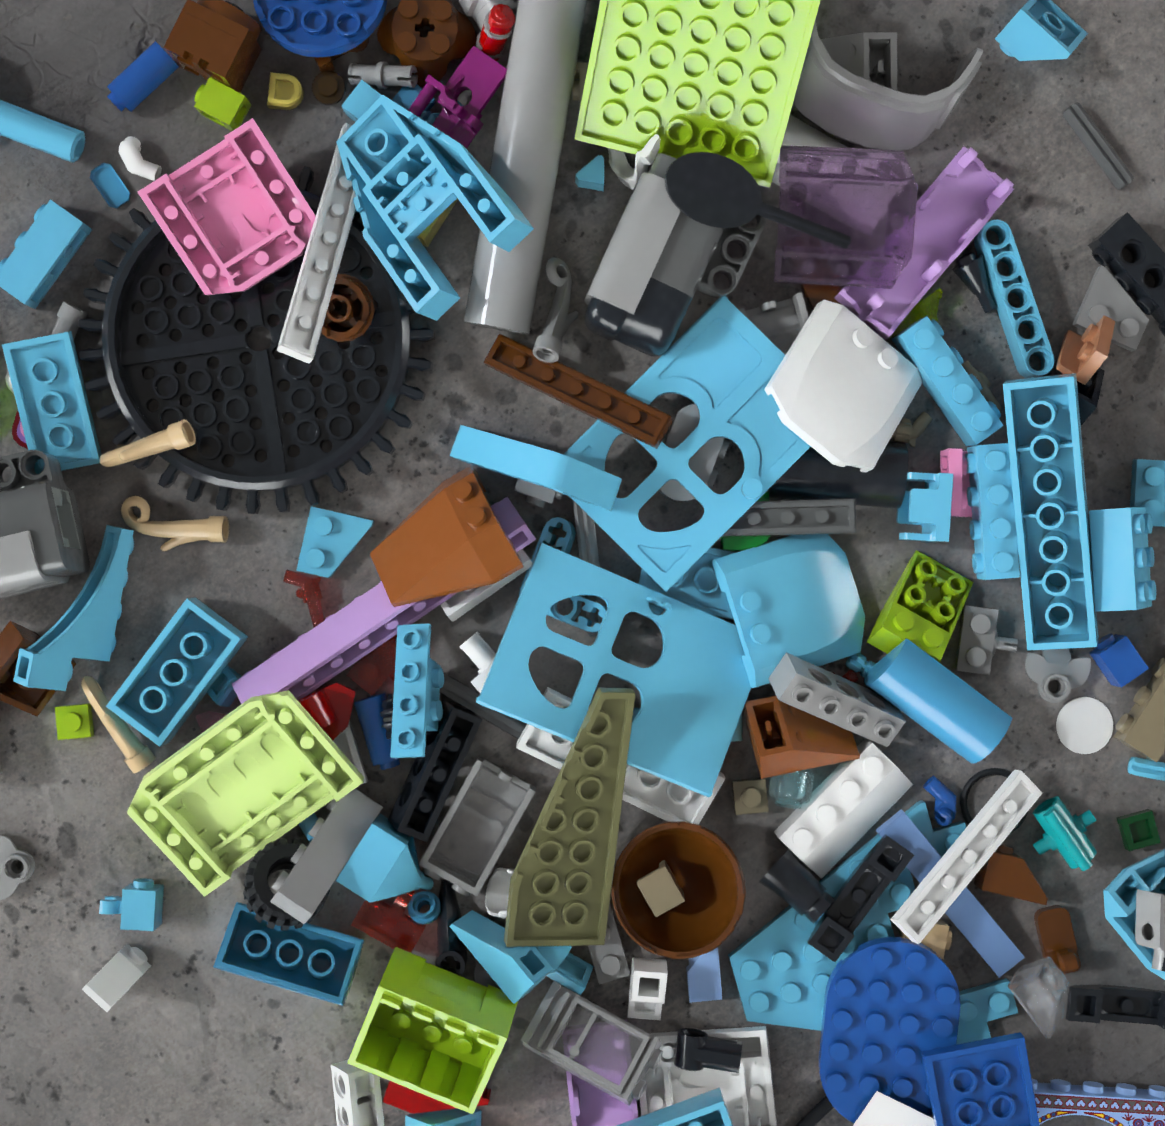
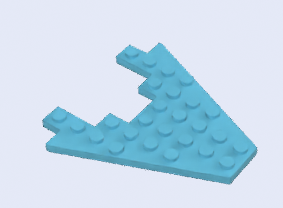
M923 800L916 802L904 812L941 857L966 829V824L963 821L933 829L926 803ZM879 834L874 836L822 878L819 882L826 888L824 892H827L834 898L855 868L882 837ZM904 868L895 882L891 881L855 929L853 932L854 938L836 962H833L807 943L822 915L813 924L805 914L801 916L791 905L728 954L747 1021L821 1031L826 986L838 962L841 959L844 960L858 949L857 946L878 938L895 937L888 913L899 910L915 890L912 875L908 868ZM1007 978L959 991L961 1003L957 1044L991 1038L987 1024L988 1021L1018 1013L1011 984Z

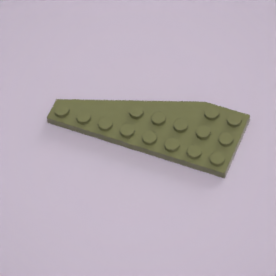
M598 688L511 876L504 934L506 947L605 944L635 701V692L632 688Z

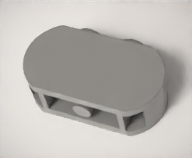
M695 404L682 408L675 415L665 441V445L669 448L679 446L698 426L700 416ZM724 437L710 439L688 462L689 468L710 489H712L718 471L713 470L717 457L724 458L730 443ZM669 480L658 490L661 495L674 502H688L695 499L676 480Z

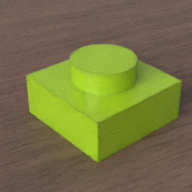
M90 703L55 707L58 740L94 736L92 705Z

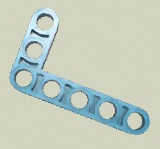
M460 425L450 453V457L555 490L608 511L612 510L622 479L569 456L464 425Z

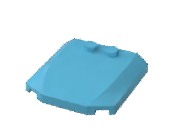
M828 534L791 535L758 547L711 560L721 592H726L745 653L742 656V660L751 688L770 683L768 678L786 652L818 667L861 653L865 613L846 553Z

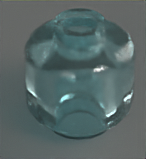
M807 769L771 777L769 795L776 800L775 805L790 809H801L802 804H806L811 800L814 773Z

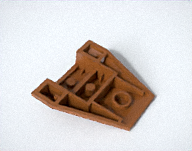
M473 464L444 480L369 553L389 600L394 607L495 584L524 567L512 541L502 529L485 495L487 491Z

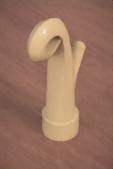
M184 419L168 425V428L101 455L99 463L105 467H112L171 449L181 450L195 444V433L191 424Z
M139 496L127 498L121 507L122 518L127 526L134 531L155 537L171 538L160 547L162 551H168L176 546L195 541L208 540L209 542L225 543L228 540L229 521L227 516H209L208 519L148 521L150 518V506L145 499ZM133 506L140 508L141 516L139 518L134 515Z
M84 676L81 682L82 689L100 720L126 757L124 761L133 773H137L150 765L156 759L147 745L144 746L122 718L106 707L109 701L98 682L91 676Z

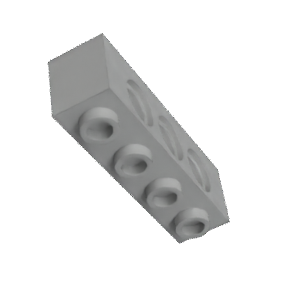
M787 652L768 678L779 701L886 747L890 745L906 723L900 710L878 693Z

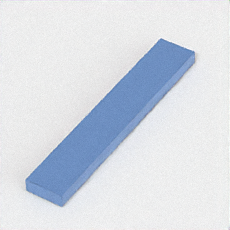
M902 809L876 829L881 837L885 834L914 854L906 867L919 883L923 881L942 858ZM966 887L945 914L1000 978L1025 957Z

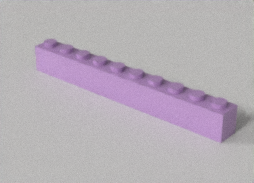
M508 497L491 506L502 529L512 541L517 552L536 540ZM380 581L378 585L363 595L356 597L337 613L328 616L312 630L300 635L297 640L287 647L272 654L262 664L246 672L241 678L232 683V686L241 704L251 697L287 690L299 700L397 634V625L413 624L457 593L394 607L389 600L382 581Z

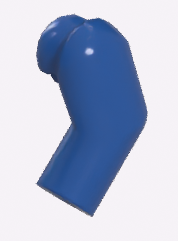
M933 775L925 782L923 788L935 798V821L940 826H948L955 819L957 799L955 794Z

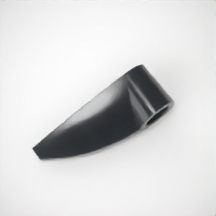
M441 880L439 891L441 911L437 918L438 957L436 966L462 976L467 963V948L449 927L453 922L461 918V912L455 890L452 888L453 883L448 880ZM448 956H453L454 961H459L460 963L457 962L456 967L452 968L449 963H444V961L446 962Z

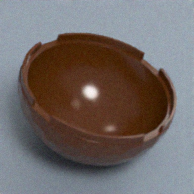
M677 821L664 822L650 827L628 843L617 860L611 894L617 918L633 941L653 954L671 959H686L713 951L735 930L743 913L746 886L739 860L730 846L718 834L701 825ZM665 860L684 892L685 902L655 917L640 891L637 881L658 869L659 863Z

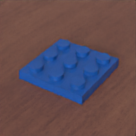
M1021 1032L922 1051L935 1126H1040L1025 1038Z

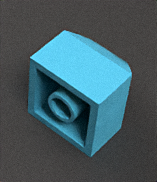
M381 813L373 821L336 879L338 883L370 903L405 894L419 888L429 891L434 884L432 878L424 876V873L420 871L414 837L397 831L390 824L388 818Z

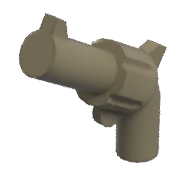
M922 412L913 424H911L909 419L904 418L897 426L891 438L895 442L908 443L910 447L915 448L916 439L921 436L933 419L925 412Z

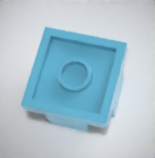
M907 472V481L925 482V489L913 488L910 491H905L902 505L897 509L896 521L899 524L921 525L922 534L899 533V540L949 542L953 474Z

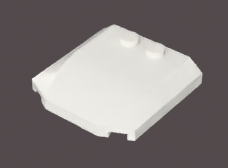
M822 300L812 311L764 390L768 396L770 394L773 395L780 408L777 414L782 423L833 465L861 468V472L866 473L875 467L920 388L922 380L919 370L914 364L844 305Z
M766 1026L702 1030L711 1037L743 1042L739 1073L703 1068L700 1071L680 1069L674 1065L678 1031L651 1033V1035L660 1039V1050L663 1051L657 1067L654 1070L649 1068L643 1079L647 1081V1085L640 1097L641 1116L720 1087L733 1126H777Z

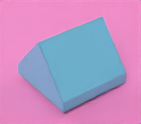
M602 155L596 156L576 173L575 183L578 187L604 192V157Z
M227 665L207 691L208 695L217 705L229 707L237 697L232 683L242 676Z

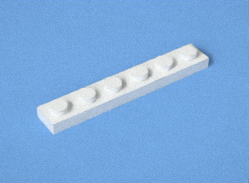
M1014 769L890 919L912 942L916 944L921 943L1042 795L1038 787L1021 770Z

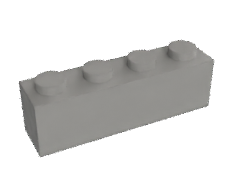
M357 789L352 790L337 802L335 799L329 802L326 808L331 812L326 820L319 817L308 833L313 837L309 845L301 844L290 859V861L295 863L290 873L283 870L271 887L277 892L270 902L303 924L313 915L383 808Z

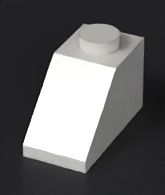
M126 944L82 990L108 1012L152 965L147 962L148 958L142 950Z

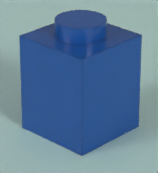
M1107 634L1100 638L1097 647L1089 652L1108 682L1113 686L1122 688L1149 669L1125 635Z

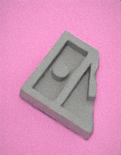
M1101 265L1096 269L1072 326L1086 331L1090 324L1096 325L1105 315L1116 321L1111 343L1131 352L1135 351L1149 319L1108 269Z

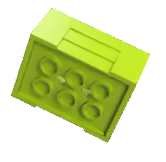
M395 947L347 1063L473 1114L506 1043L518 1002L513 1004L501 989L488 985V987L427 963L425 958Z

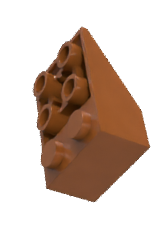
M777 696L747 701L745 703L746 725L761 779L860 759L853 733L849 730L779 701Z

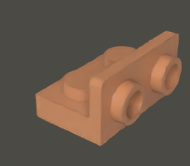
M1103 315L1096 325L1090 324L1083 336L1068 330L1063 338L1056 369L1062 374L1076 373L1077 381L1086 385L1108 357L1116 321Z

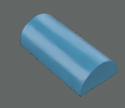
M907 638L870 668L864 679V683L971 764L981 761L995 749L1006 734L1012 721L1011 716Z
M236 902L215 960L214 968L344 1006L364 944L363 939L309 923L303 924V927L298 929L290 926L288 931H281V926L278 925L271 929L267 927V921L262 920L259 923L255 919L256 913L254 911L250 913L246 904Z

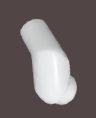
M132 136L125 138L120 143L119 154L127 170L149 180H157L161 175V166L143 160L140 153L141 142L137 138Z

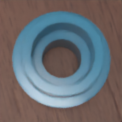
M429 891L416 893L408 904V913L411 919L418 924L432 923L438 918L441 911L439 898ZM430 905L428 912L420 913L422 906Z

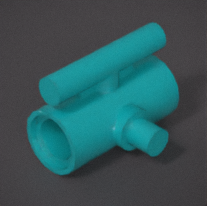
M1058 796L1049 798L1038 805L1032 814L1045 831L1042 834L1043 838L1033 844L1038 854L1042 855L1050 849L1052 851L1057 849L1071 869L1078 867L1081 871L1089 869L1093 865L1091 860L1097 854V850L1084 833L1087 831V826L1097 821L1090 809L1079 816L1077 814L1072 816Z

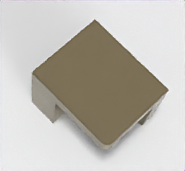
M665 860L659 863L658 869L637 881V885L655 917L685 902L684 892Z

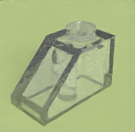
M1047 957L1020 966L1008 984V988L1046 1039L1052 1038L1064 1017L1070 983L1052 958Z

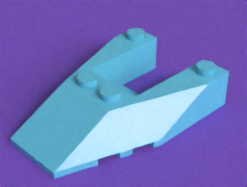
M384 95L336 141L347 180L353 183L352 187L356 195L353 198L356 211L361 215L364 226L362 231L363 237L414 311L418 314L437 321L460 299L457 292L418 239V236L457 198L488 241L508 252L534 229L514 201L462 144Z

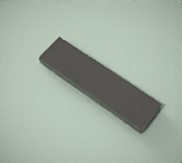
M856 499L755 502L721 537L856 533Z

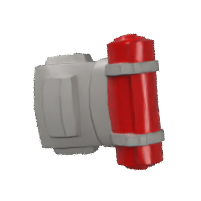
M459 0L464 13L467 16H472L481 31L476 39V48L497 61L505 51V43L508 37L513 33L518 1Z

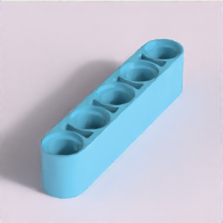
M998 219L991 220L974 237V245L977 254H983L989 289L997 306L996 310L1017 371L1024 378L1041 377L1052 370L1055 363L1054 354L1012 231L1006 222ZM988 230L997 233L999 237L998 245L988 242L986 238ZM999 261L1008 265L1009 276H1002L998 272L997 263ZM1009 292L1018 295L1020 299L1018 308L1012 307L1009 304L1007 298ZM1020 323L1026 324L1030 329L1031 335L1028 340L1022 338L1019 334L1018 328ZM1032 354L1041 360L1039 371L1031 368L1029 364V358Z

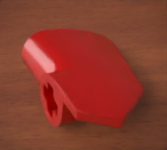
M335 682L298 701L333 741L349 725L356 691Z

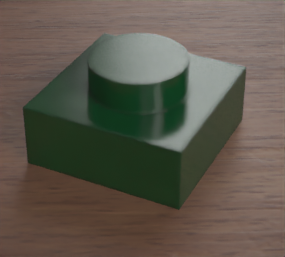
M1145 809L1116 817L1126 850L1133 851L1161 843L1152 810Z

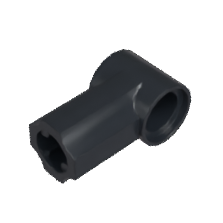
M681 1028L677 1034L674 1065L688 1071H700L703 1068L739 1073L743 1042L711 1037L706 1032L695 1028Z

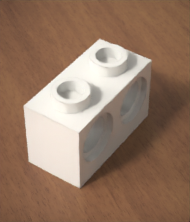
M348 1060L331 1064L337 1126H384L380 1076L347 1063Z

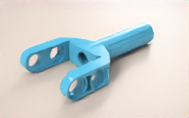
M0 100L1 136L71 163L80 158L85 147L84 131Z

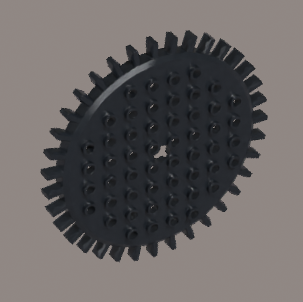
M304 166L299 175L297 187L316 215L321 197L309 192L314 182V172L310 167ZM133 208L129 214L133 222L143 229V232L136 241L131 243L124 235L115 232L110 234L109 238L117 248L126 251V255L119 267L112 265L107 260L96 259L93 265L101 273L114 277L109 292H101L95 288L85 289L83 294L94 303L105 304L103 320L91 318L79 320L80 328L91 333L102 332V348H88L80 351V359L93 363L104 360L107 375L93 378L87 381L85 386L87 390L92 392H101L111 387L116 401L102 407L96 414L99 419L105 421L111 420L123 413L130 425L125 430L119 432L112 440L116 446L128 445L137 436L141 439L167 429L168 425L184 419L196 429L197 435L194 445L181 450L171 449L135 460L133 465L141 470L149 467L158 455L167 461L169 465L161 475L158 483L163 488H170L175 483L179 473L183 471L193 476L186 499L189 501L197 502L202 496L205 484L209 482L219 485V493L216 498V509L227 511L231 504L233 489L247 490L246 508L248 514L259 513L261 507L260 492L268 490L275 491L276 506L279 512H290L291 502L288 496V488L302 485L306 500L310 505L314 506L320 504V495L314 481L328 475L333 487L340 493L348 491L346 480L339 472V468L352 460L360 472L370 476L374 472L371 463L362 456L361 452L371 442H374L381 451L391 455L396 450L392 442L380 434L388 420H392L401 428L410 429L413 422L407 415L398 413L394 409L401 395L407 396L414 401H424L426 394L418 387L406 385L405 381L408 369H416L421 372L432 371L433 363L425 358L411 357V342L435 340V332L428 328L411 329L410 314L416 312L364 239L362 233L364 227L357 221L360 213L356 209L338 274L356 277L365 284L373 300L378 303V308L375 310L372 323L362 336L350 341V346L347 349H341L338 341L329 339L321 333L317 345L318 350L310 364L286 354L282 359L274 357L306 248L300 257L245 292H242L240 298L233 299L232 293L209 295V301L201 304L199 297L203 291L156 220L151 223L143 212ZM170 265L172 268L171 274L163 276L162 268ZM365 268L373 270V275L369 279H364L361 276ZM268 283L275 285V290L271 294L264 292V287ZM170 298H176L177 305L173 309L167 308V301ZM137 303H143L144 310L140 314L134 312V307ZM274 315L279 316L280 323L275 327L270 326L269 319ZM245 320L247 328L245 331L239 332L237 330V323ZM208 325H213L215 329L214 334L206 337L204 329ZM265 327L269 329L272 336L270 348L254 351L249 347L248 335L254 328ZM180 330L182 337L179 341L174 342L172 340V333ZM375 333L383 335V341L380 344H373L371 341ZM147 335L149 343L144 347L140 346V337ZM245 353L252 354V361L249 364L242 363L241 359ZM212 358H218L220 361L219 367L216 369L209 367V362ZM180 363H185L187 366L184 374L177 373V366ZM381 365L388 368V373L384 377H379L376 373L377 368ZM147 368H153L154 376L151 379H146L144 371ZM349 370L355 372V379L352 382L344 380V374ZM316 375H320L323 379L322 385L319 387H314L311 383L312 378ZM283 380H288L290 383V388L286 392H281L279 389V384ZM251 385L257 387V394L253 397H249L246 392L247 388ZM218 390H222L225 394L221 402H216L214 399V394ZM185 395H190L192 398V403L188 407H184L181 402ZM153 400L159 402V408L155 412H151L149 409V404ZM352 403L360 405V412L356 415H352L349 412V406ZM320 408H326L328 411L327 417L323 420H319L316 415ZM287 413H293L295 416V421L290 425L284 422V416ZM260 418L262 426L260 429L254 430L251 423L253 419ZM226 422L229 424L230 430L227 434L222 435L219 432V426ZM326 440H330L333 444L330 452H324L321 448L322 443ZM293 445H297L300 448V453L297 457H291L289 454V449ZM260 450L267 452V459L264 462L257 460L256 456ZM228 455H232L235 459L232 467H226L224 464V459Z

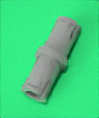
M380 61L376 65L351 63L348 68V75H355L354 78H348L351 85H357L363 80L368 85H376L379 89H387L389 86L414 88L417 84L418 75H411L417 72L415 65H389L388 62Z

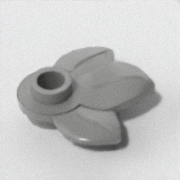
M1068 648L1043 650L1042 656L1028 653L1025 660V670L1028 677L1037 683V690L1042 699L1050 703H1059L1069 696L1071 689L1080 687L1086 682L1091 670V659L1086 657L1071 659ZM1055 680L1058 688L1055 692H1050L1048 685L1051 681Z
M0 835V900H3L14 894L19 883H23L31 878L35 871V861L27 851L18 850L11 838ZM16 860L23 863V871H18L15 868Z

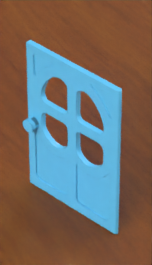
M727 296L720 297L624 393L647 405H650L657 397L667 393L679 394L689 398L697 406L700 416L699 424L695 430L676 448H669L661 441L656 449L635 439L655 458L657 467L628 497H616L611 511L570 497L665 592L811 447L782 423L777 414L780 408L773 395L770 394L768 396L764 390L785 357V354L728 300ZM597 420L563 455L605 471L606 458L613 442L618 436L625 433ZM715 437H724L735 442L744 459V472L741 479L724 494L713 492L688 465L690 458L706 442ZM669 480L678 481L704 508V514L698 522L677 531H651L641 524L638 517L642 506Z
M540 543L476 703L574 742L588 712L599 679L603 674H610L633 684L638 689L641 697L640 711L632 721L627 764L706 797H711L751 685L742 660V656L745 653L736 625L544 543ZM578 595L596 596L603 599L607 604V612L595 642L591 646H587L551 631L546 624V615L551 606L563 599ZM629 612H634L651 619L659 627L662 634L663 650L661 656L650 667H637L614 657L612 654V646L623 618ZM538 647H545L580 662L583 666V673L572 701L566 708L556 707L540 693L531 677L528 666L531 653Z

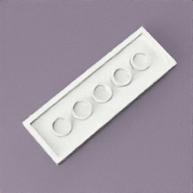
M547 687L543 694L549 702L559 708L568 707L572 701L571 698ZM527 724L516 743V748L561 770L573 742ZM627 764L622 800L667 822L683 821L699 825L722 786L725 776L719 772L711 797H706Z

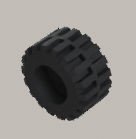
M287 838L279 839L277 845L270 842L265 845L263 851L259 850L255 854L253 861L249 864L244 880V900H248L247 908L249 912L254 911L256 913L255 919L259 923L262 920L267 921L268 928L274 929L275 925L281 926V931H288L290 926H294L295 929L303 927V923L270 902L275 894L268 885V877L275 871L282 869L292 870L295 863L290 861V859L299 848L301 839L294 838L292 843H287ZM328 890L313 915L308 919V923L315 919L317 913H320L330 890Z

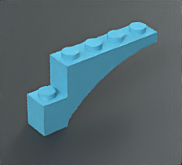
M110 525L106 526L100 552L83 589L70 608L51 629L28 648H19L13 682L28 688L66 691L67 683L70 681L73 673L72 658L110 662L111 653L116 646V624L122 613V591L128 581L127 564L129 555L134 548V530Z

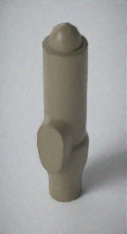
M969 360L963 362L961 365L968 375L973 374L982 386L980 392L986 401L993 402L1002 414V407L989 389L991 384L982 371L976 370Z

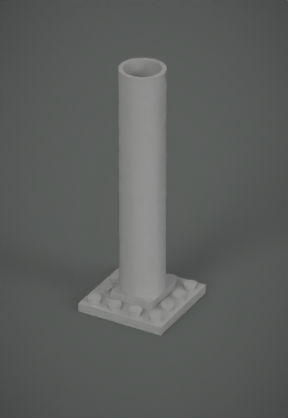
M518 0L489 175L514 201L534 229L508 252L490 243L479 228L464 316L465 323L516 333H530L588 0Z

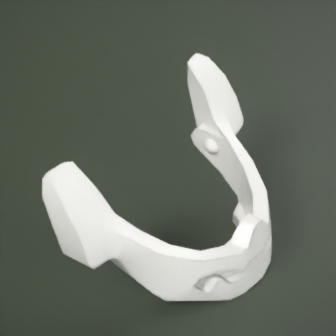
M655 134L644 148L636 153L635 169L629 165L624 152L608 148L610 167L619 180L631 190L635 189L641 174L647 173L648 165H651L656 158L661 140L658 134Z

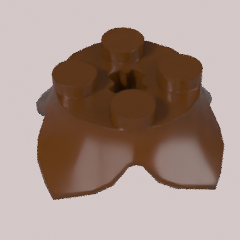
M401 0L397 7L385 15L377 32L378 41L382 49L390 55H396L400 60L401 66H416L417 72L411 75H418L417 85L422 88L427 83L425 79L428 75L440 81L446 74L449 62L453 59L465 58L473 46L476 47L477 39L472 23L452 5L451 0ZM424 26H430V29H434V32H428L427 37H422L419 29H422Z

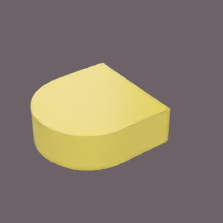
M270 72L267 106L271 109L281 110L296 108L302 102L304 95L303 88L298 79L290 74Z

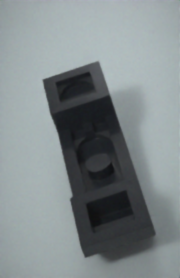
M885 834L834 897L835 901L824 912L807 943L833 962H836L854 938L853 932L889 883L896 881L914 854Z
M1115 985L1069 986L1066 1019L1068 1021L1100 1023V1020L1151 1024L1165 1029V991Z

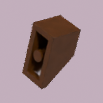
M1001 844L975 876L974 884L981 890L1047 905L1048 898L1024 859L1013 853L1014 848Z

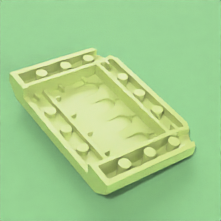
M287 690L249 698L144 775L127 814L205 897L229 880L235 869L254 857L259 850L262 851L266 844L279 839L331 800L335 799L337 802L364 782V776L294 695Z

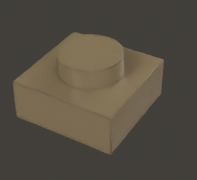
M765 778L732 780L734 812L736 815L769 812Z

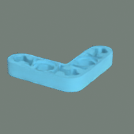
M560 517L550 519L542 530L531 559L532 563L540 543L546 545L548 543L554 546L556 535L552 534L553 529H559L562 524H564L562 530L567 533L565 538H558L555 547L562 548V552L569 554L576 535L573 524ZM530 568L527 569V572H526V574H525L524 580H523L522 585H521V587H520L519 595H520L521 590H522V588H523V585H524V583H525V581H526V578H527V576H528V573H529V571H530ZM578 595L569 597L573 601V610L568 615L563 616L558 612L557 603L551 606L547 612V615L585 631L598 633L607 612V607ZM581 607L582 610L590 613H595L599 609L598 615L602 617V622L595 623L591 627L592 621L583 616L578 617Z

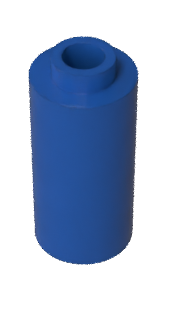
M155 41L107 86L111 91L107 97L121 112L125 108L132 112L172 75L179 66Z
M386 693L354 702L372 765H380L381 770L400 765V758L390 757L391 739H386V729L381 727L383 718L379 713L384 711L382 701L387 699Z

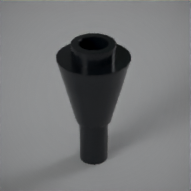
M973 251L956 260L957 266L952 269L954 273L977 296L985 313L994 310L997 306L988 289L989 284L983 254L976 256Z

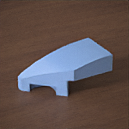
M718 947L711 952L694 958H688L689 965L686 967L689 1002L722 1000Z

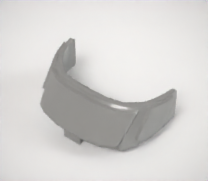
M815 19L793 103L805 117L832 134L833 137L874 149L892 151L912 149L924 142L935 128L940 129L982 65L979 59L983 49L976 48L961 59L951 86L925 96L902 93L855 75L833 61L818 36Z

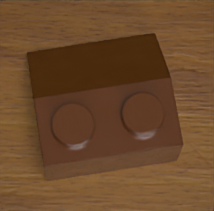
M9 621L0 633V701L38 717L57 690L28 688L13 681L19 648H28L41 636L17 623ZM72 660L71 664L74 668L76 663L74 660Z

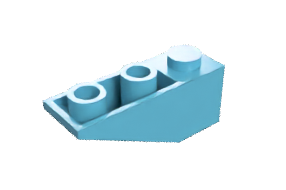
M473 910L449 926L513 1004L531 992L553 970L552 966L535 946L506 947L504 942L505 928Z

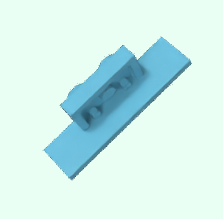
M431 624L397 625L391 758L425 757L426 731H438V721L442 719L443 707L439 700L440 688L444 685V672L441 666L430 658Z

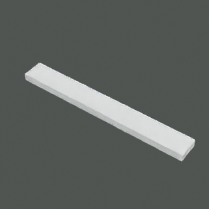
M345 123V124L343 125V127L341 128V132H340L339 138H340L352 125H350V124H348V123ZM337 145L277 347V351L308 364L314 359L355 213L353 198L356 195L355 191H353V183L347 180Z

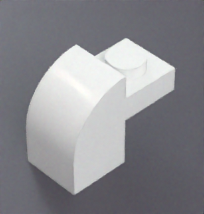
M633 957L630 971L627 1018L661 1020L662 1004H665L668 975L667 961L663 959Z

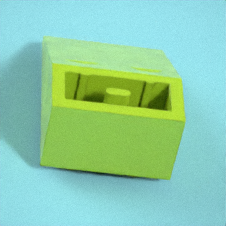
M916 550L881 610L867 643L888 654L907 638L936 661L940 662L974 582Z

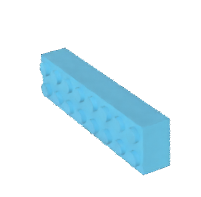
M1076 373L1007 380L1003 383L1027 651L1097 647L1099 635L1097 612H1095L1091 541Z

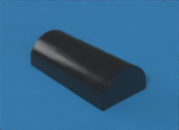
M888 442L875 467L866 473L861 472V468L833 465L815 449L810 447L768 489L769 498L789 500L856 499V505L898 509L902 505L907 485V445L899 442Z

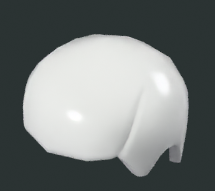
M500 867L490 877L485 896V904L489 915L506 919L510 879L515 869Z

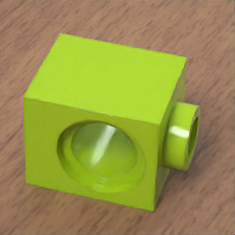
M209 77L206 85L202 84L198 88L194 99L196 102L194 107L202 116L230 131L241 126L251 107V103L245 95Z

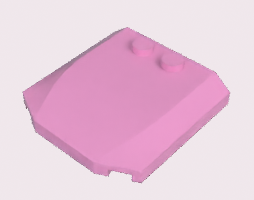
M253 118L225 135L223 141L169 175L164 174L138 191L147 208L205 295L245 292L300 257L308 245L316 215Z

